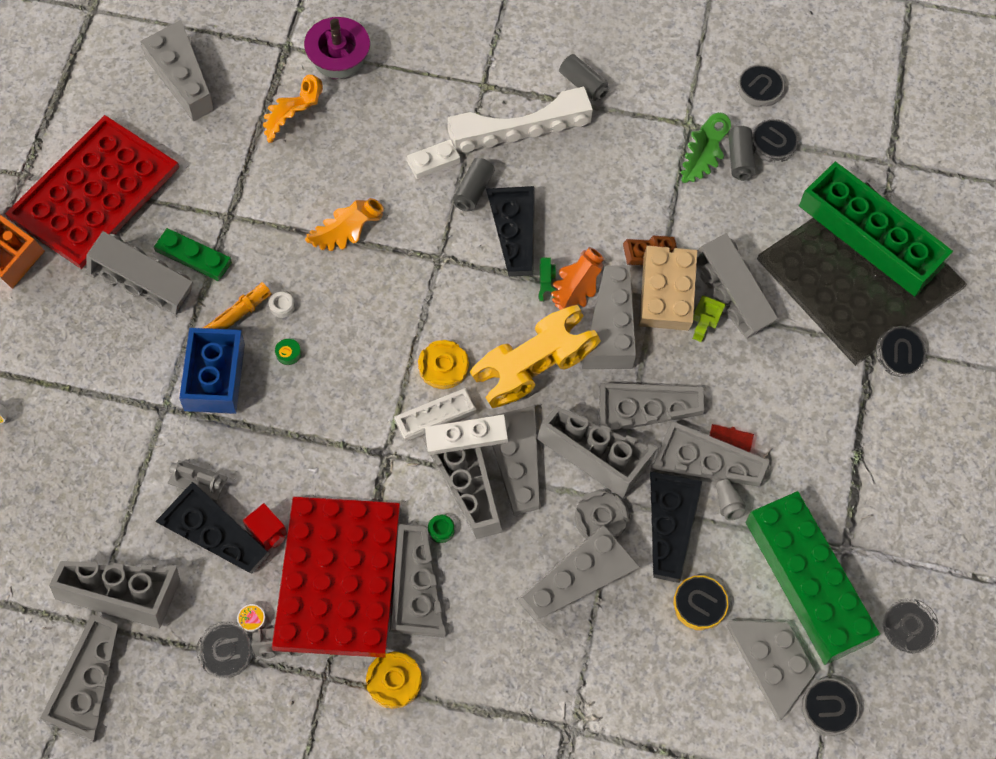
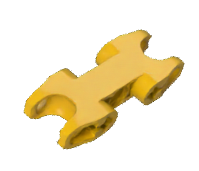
M578 305L553 312L540 320L535 326V331L538 335L519 347L513 349L510 344H502L488 352L475 364L470 373L476 382H484L494 377L500 378L499 383L485 397L492 408L521 399L534 389L535 382L532 379L533 377L556 363L560 369L571 368L581 362L597 347L601 340L595 330L586 331L578 335L570 334L571 330L584 317Z

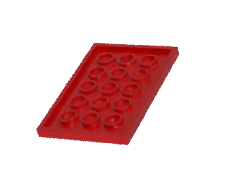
M104 115L5 215L8 220L82 270L87 264V253L101 233L104 231L109 235L116 234L179 169V164Z
M293 497L272 641L273 651L386 658L400 503Z

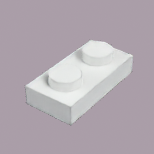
M447 140L407 155V162L416 179L459 164L460 156L452 141Z

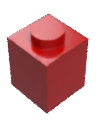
M265 503L243 519L246 530L267 551L270 548L278 547L285 540L287 535L285 525Z

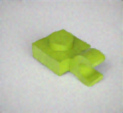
M702 295L693 315V320L697 321L698 324L692 339L702 342L708 326L716 329L726 304Z

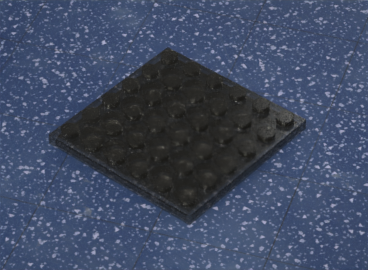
M868 182L865 183L873 189V187ZM814 218L758 254L757 257L762 266L855 366L881 348L882 340L887 332L894 328H910L963 290L967 285L946 263L936 276L914 297Z

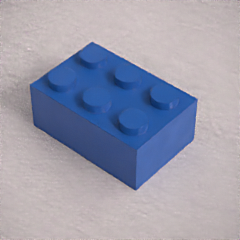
M189 328L179 396L184 411L237 413L245 348L241 330Z

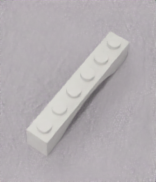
M580 87L562 91L545 108L523 117L499 119L481 116L472 112L448 117V133L457 153H467L474 149L493 147L496 144L515 142L527 137H537L544 133L560 132L566 128L582 127L591 123L593 109L585 88Z

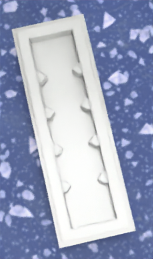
M466 388L394 416V421L404 442L426 434L425 427L453 423L475 414L476 408Z
M504 414L425 427L429 455L508 443Z

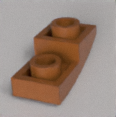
M653 235L650 240L626 239L623 243L627 265H643L647 246L670 248V253H673L674 248H677L675 237Z

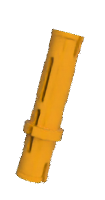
M261 282L246 295L242 294L234 305L203 328L228 329L247 313L254 312L255 307L270 297L272 293Z

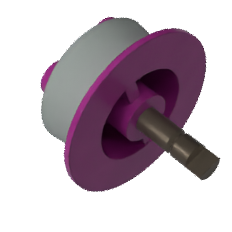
M330 17L317 22L309 29L305 36L304 48L307 57L314 63L320 73L332 79H339L351 76L361 68L370 49V39L366 29L355 20L346 17Z

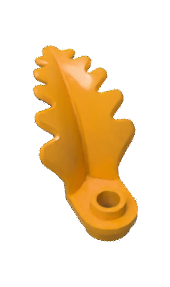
M306 75L301 84L299 97L278 98L276 102L279 104L268 106L272 113L264 115V119L268 121L263 123V127L267 129L264 131V134L267 136L268 143L273 142L276 133L280 132V126L285 125L287 118H292L295 113L304 111L318 103V97L323 90L320 78L315 75Z
M373 198L355 200L350 207L336 209L333 213L335 219H325L323 221L325 227L316 226L315 230H311L310 234H306L305 241L312 244L315 248L319 246L321 250H325L327 246L329 251H333L335 243L340 249H345L347 239L352 243L359 241L365 222L379 221L383 217L384 207Z

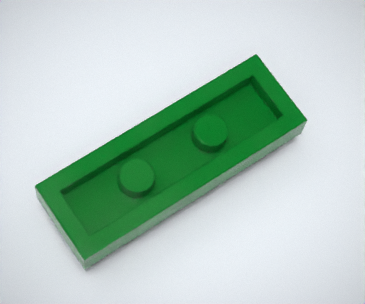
M166 228L154 245L155 252L216 281L221 280L232 263L231 257Z

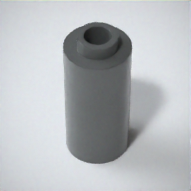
M575 54L569 55L562 62L559 72L577 88L584 87L591 100H601L607 95L609 90L608 82Z
M736 126L728 132L731 174L734 178L744 181L750 179L756 173L752 130L747 126Z
M475 158L453 196V201L458 209L468 211L474 210L495 172L494 166L488 160Z

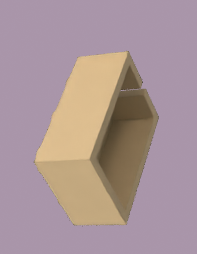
M647 246L643 259L639 326L689 331L693 324L697 250L674 248L673 253H670V248Z

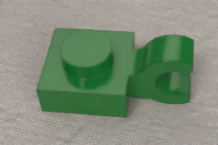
M541 257L539 260L540 291L538 299L540 302H543V294L545 292L551 293L556 291L551 286V279L556 277V265L551 264V258Z

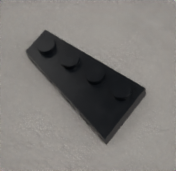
M534 186L486 188L508 276H533Z
M650 471L653 578L680 583L702 489V481Z
M191 482L155 521L251 574L270 555L259 542L194 482Z

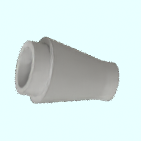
M729 479L719 481L715 487L718 493L721 515L725 516V519L729 521L741 518L746 513L745 502L732 486Z

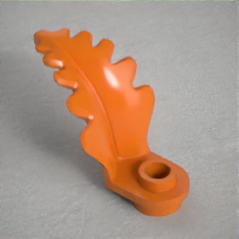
M588 247L587 250L581 252L580 258L576 263L560 268L559 275L563 280L554 281L553 286L558 291L551 292V295L554 296L552 301L559 310L578 304L585 307L586 296H595L596 279L602 271L604 257L594 248Z

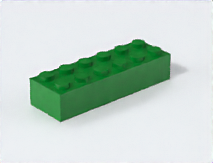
M836 161L804 191L799 204L801 209L914 297L946 265L953 253L952 249Z
M796 491L750 512L745 523L823 664L827 665L872 644L879 637L880 633L800 493Z

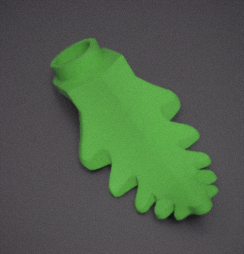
M721 112L714 113L702 125L700 131H692L691 136L696 142L688 143V147L693 153L685 154V158L689 161H685L682 164L685 170L681 171L683 183L688 181L695 182V177L702 179L703 171L706 174L711 173L709 165L715 168L719 166L716 157L724 159V153L719 146V142L731 127L730 118L726 114ZM717 122H722L723 127L716 128L715 124Z

